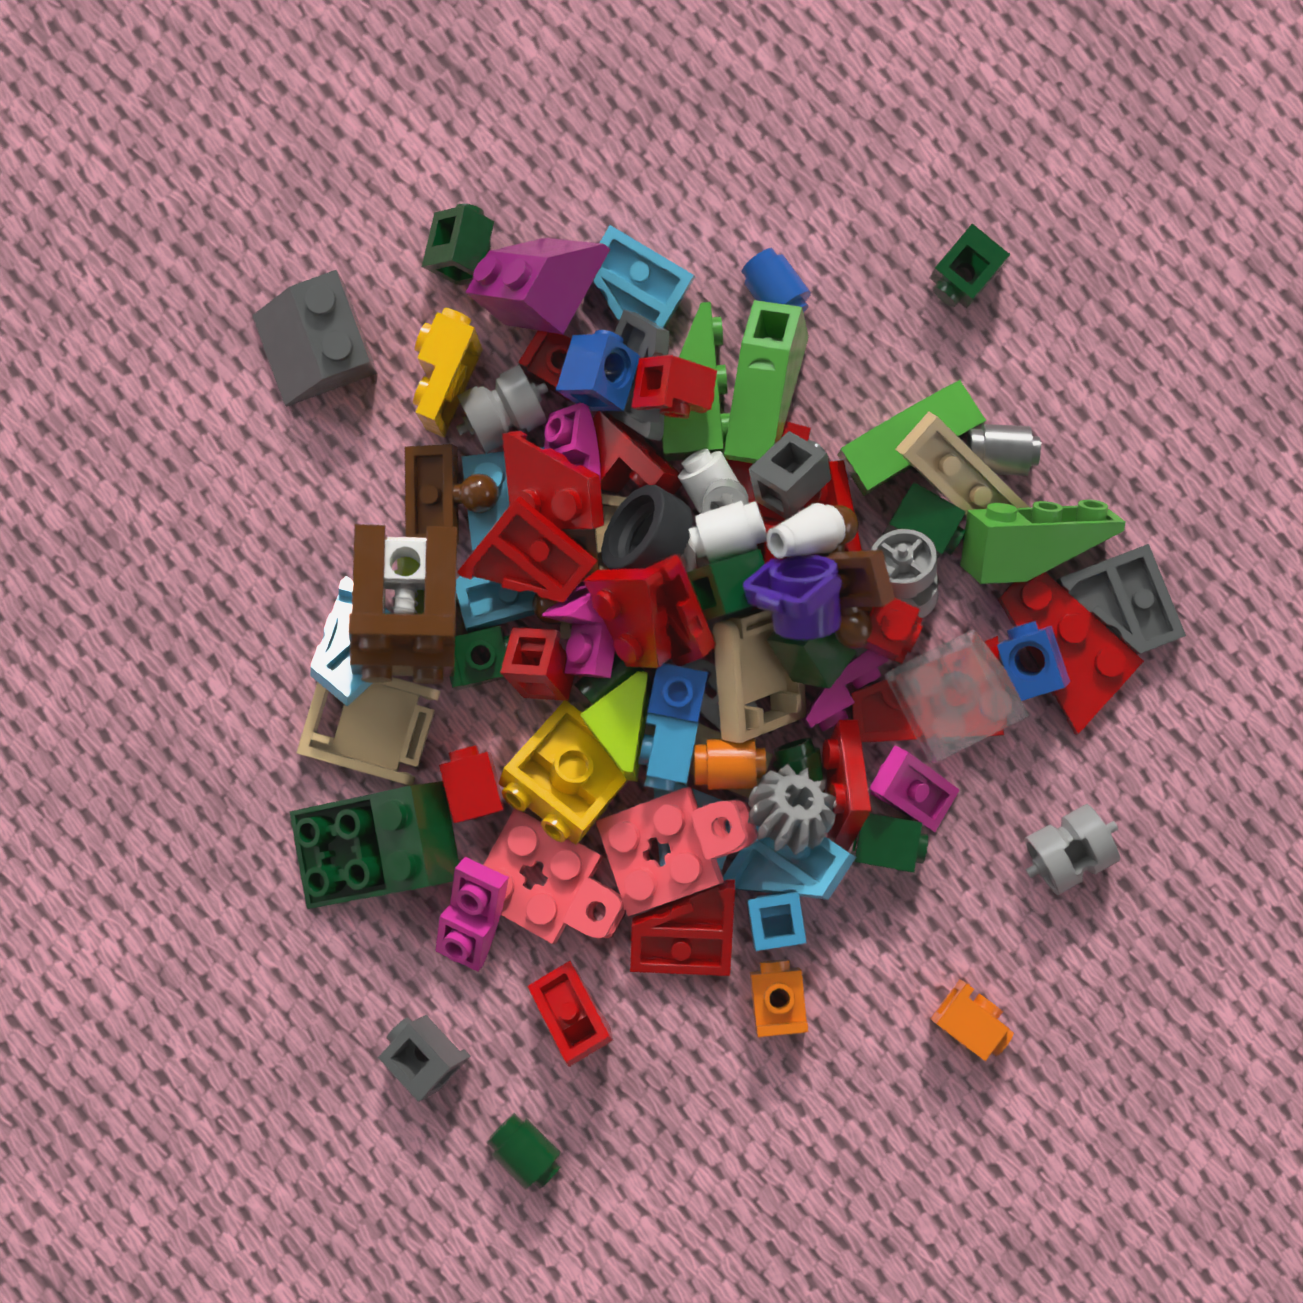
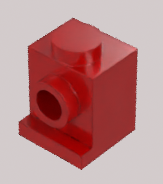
M538 330L518 361V365H520L527 377L539 384L545 383L549 390L571 402L570 399L556 391L562 369H557L552 365V359L556 355H567L571 338L564 334Z
M674 355L639 358L631 408L637 410L660 409L659 413L661 415L680 419L689 418L690 411L701 414L711 410L714 401L717 370Z
M897 598L883 607H872V611L869 613L871 615L872 632L868 639L865 640L868 644L863 648L902 665L907 653L912 651L923 625H921L923 618L918 616L920 609Z
M512 627L500 673L523 698L569 700L575 675L564 673L567 655L559 643L561 633L558 630Z

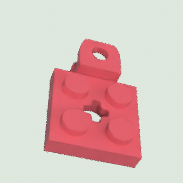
M685 787L597 820L596 824L627 916L642 913L725 883L717 858L741 851L751 846L758 839L756 825L748 823L750 812L748 803L742 800L720 801L699 808L692 787ZM727 820L731 825L730 833L725 828ZM655 838H657L660 844L668 843L671 852L664 856L666 864L663 866H659L657 860H651L648 850L652 848L651 842Z
M514 808L483 864L509 877L501 912L502 916L549 943L556 944L566 925L590 937L611 938L626 914L620 893L592 878L604 857L603 855L581 843L575 845L569 839H566L564 842L554 840L543 830L540 820ZM537 861L544 864L542 874L548 877L547 882L544 886L535 884L532 889H529L525 885L527 878L523 875V871L526 866L534 867ZM602 903L605 906L606 914L602 920L598 921L594 916V909L598 904Z

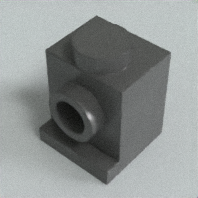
M788 431L749 468L755 500L786 520L796 515L831 480L829 458L826 451L815 441H806Z
M425 1015L414 1021L407 1017L398 1023L387 1035L386 1038L390 1045L381 1053L378 1059L411 1095L420 1102L438 1092L471 1055L465 1049L460 1051L433 1021Z

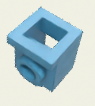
M648 713L646 724L654 726L656 729L654 736L644 734L638 764L648 766L644 786L674 791L676 782L687 783L698 723Z
M798 892L766 894L757 896L755 899H748L747 910L753 947L756 951L807 943Z

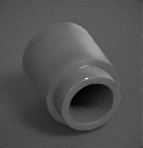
M982 424L980 429H969L966 445L995 474L1027 476L1031 466L1039 465L1041 440L1039 436L1032 435L1030 426Z

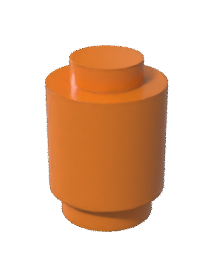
M755 738L743 743L722 739H706V744H694L695 785H707L708 790L754 789L756 787V779H761L766 774L765 748H756Z

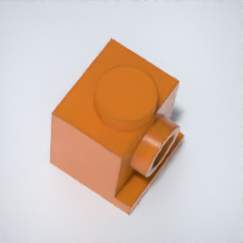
M788 959L760 962V971L750 972L757 1036L766 1037L809 1032L802 970L799 967L790 968V960ZM775 989H784L788 993V1002L782 1007H775L770 1003V994Z
M959 979L930 1020L984 1061L988 1059L991 1053L994 1056L1000 1055L1014 1035L1010 1028L998 1020L1003 1011L980 993L974 1000L970 999L969 996L975 989Z

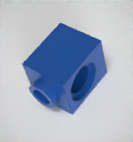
M596 330L594 334L572 335L556 391L576 404L583 403L589 406L590 411H624L640 355L623 344L624 339L620 335L611 331Z
M1036 621L1007 630L1009 639L999 643L997 647L1016 703L1065 688L1070 683L1052 626L1038 629ZM1034 646L1042 651L1045 657V665L1042 671L1032 672L1023 667L1020 661V653L1023 647Z
M666 663L662 664L656 669L648 713L698 723L708 672Z

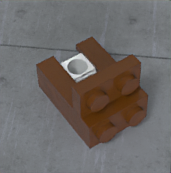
M354 524L352 613H348V637L350 641V667L352 675H361V680L369 683L391 682L392 675L413 676V682L420 684H439L444 682V676L454 677L457 527L426 526V538L387 537L385 525ZM401 557H411L420 564L419 569L410 576H400L391 568L393 563ZM386 589H393L395 591V597L391 598L394 600V607L391 608L394 609V614H385ZM417 590H425L424 614H418L415 611V607L418 605L417 601H415V597L418 596Z

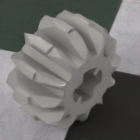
M788 764L781 768L778 773L770 770L763 775L758 783V787H754L748 803L752 808L749 812L748 823L760 826L758 840L767 837L774 840L775 852L787 844L795 855L802 852L806 846L811 849L818 846L824 839L825 833L829 832L833 826L836 816L831 811L834 807L835 796L822 793L825 789V780L813 782L809 779L808 768L801 771L799 775H796Z

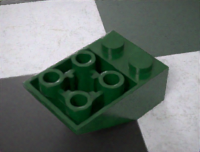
M443 781L410 785L289 811L307 909L453 881L455 867L459 864V858Z

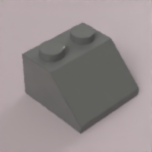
M337 270L289 286L252 315L286 407L378 374L347 288Z

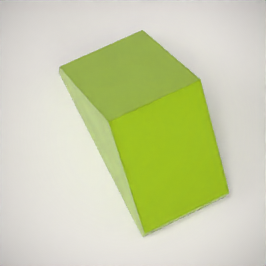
M646 672L635 673L580 714L585 725L629 781H638L640 768L638 763L652 689L649 674Z

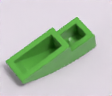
M960 380L910 406L840 449L837 456L840 460H844L846 470L863 496L913 467L895 449L928 412L936 415L959 438L967 434L969 429H975L986 422V419Z

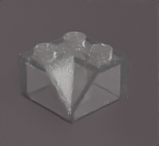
M975 629L884 674L929 763L939 762L1029 717L1007 671Z

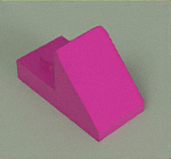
M582 581L563 603L558 602L542 614V617L572 624L571 635L566 646L567 660L564 673L579 677L611 678L615 653L614 641L603 619L594 610L592 597L584 581Z
M895 745L886 761L879 768L878 774L869 788L871 795L916 822L923 823V826L933 832H936L960 789L911 753Z

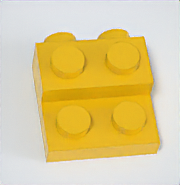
M444 308L442 313L437 312L432 325L425 323L422 326L414 350L419 352L417 359L426 374L421 379L413 398V404L418 406L416 414L427 431L443 438L460 403L457 395L465 391L483 350L475 327L470 326L472 320L466 315L450 308Z
M563 701L504 767L498 784L504 788L502 796L513 808L525 811L528 807L543 819L541 826L551 838L558 842H564L566 839H569L577 845L629 780L625 778L585 725L580 715L582 712L568 701Z

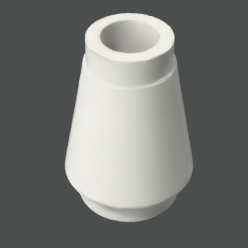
M820 503L812 504L776 527L771 528L767 533L768 548L777 558L830 553L844 539V520L839 511L833 506Z

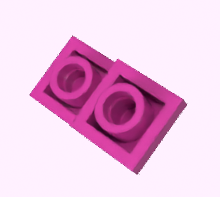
M578 403L549 413L544 432V449H554L566 456L571 464L576 466L582 465L600 475L601 479L598 442L589 406Z
M866 650L857 658L851 660L831 688H822L808 707L805 717L802 719L805 726L810 728L818 724L823 732L836 725L838 720L848 718L844 709L855 702L845 685L852 682L857 690L882 676L878 667L889 660L870 650Z
M467 857L462 859L455 867L450 905L439 918L436 952L477 972L480 971L485 963L498 926L509 877Z

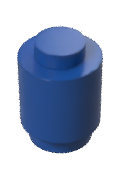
M768 248L755 255L743 266L741 272L746 278L744 285L755 300L800 306L803 309V313L808 309L809 306L806 301L810 297L811 292L783 254L777 255L773 248Z

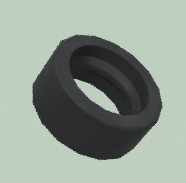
M645 485L633 491L620 504L611 517L604 533L601 547L603 563L610 570L645 569L675 554L680 558L690 539L689 529L692 528L693 524L691 509L683 501L657 485Z

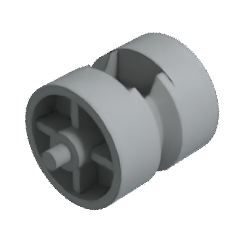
M520 365L499 374L500 377L496 379V387L492 391L484 386L479 388L474 386L457 395L467 416L463 417L464 423L456 426L460 435L468 431L471 435L476 433L485 453L503 445L502 433L509 432V428L513 426L521 432L525 430L529 432L547 423L545 414L539 404V401L542 400L540 395L548 392L545 383L535 386L534 383L529 384Z
M898 529L888 532L875 542L871 550H883L894 597L919 608L918 616L923 618L934 609L938 601L935 546L926 535L915 530Z
M1085 804L1061 818V827L1056 828L1049 824L1025 837L1026 847L1033 859V866L1026 869L1027 874L1030 878L1039 874L1056 895H1059L1083 882V872L1088 871L1096 875L1120 861L1119 851L1111 833L1118 830L1116 823L1112 821L1106 825L1090 805Z

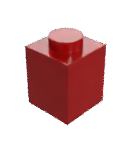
M477 745L449 752L450 762L440 764L439 768L454 823H461L505 811L506 807L500 785L498 784L499 780L492 754L490 752L479 754Z

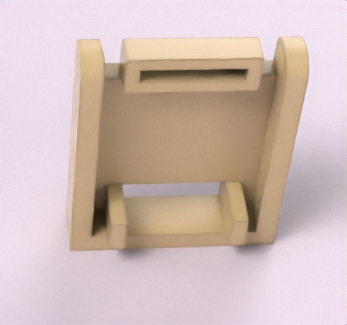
M759 608L729 620L718 622L713 627V639L716 644L714 652L722 740L743 743L800 720L807 713L805 684L792 682L767 641L774 631L771 611ZM770 695V711L763 713L761 708L745 706L748 703Z
M394 677L388 683H373L348 707L344 704L337 731L333 738L317 733L329 693L326 688L317 682L296 753L405 785H413L415 776L407 772H397L399 764L401 762L419 767L435 712L433 709L417 705L419 696L427 700L438 701L441 691Z

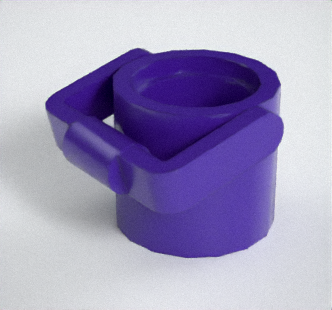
M801 555L782 560L773 558L743 583L748 603L771 611L773 629L776 634L782 637L796 640L821 638L834 633L840 627L839 590L841 579L838 577L836 563L827 557Z

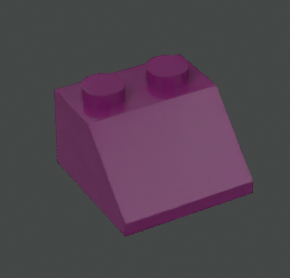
M541 238L491 250L476 266L473 274L474 278L465 293L504 325L564 334L611 249L602 243Z

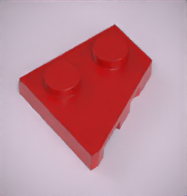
M675 554L645 569L660 568L664 583L655 589L656 603L667 608L668 624L666 625V632L670 638L672 654L670 659L676 666H683L704 658L716 644L682 561Z

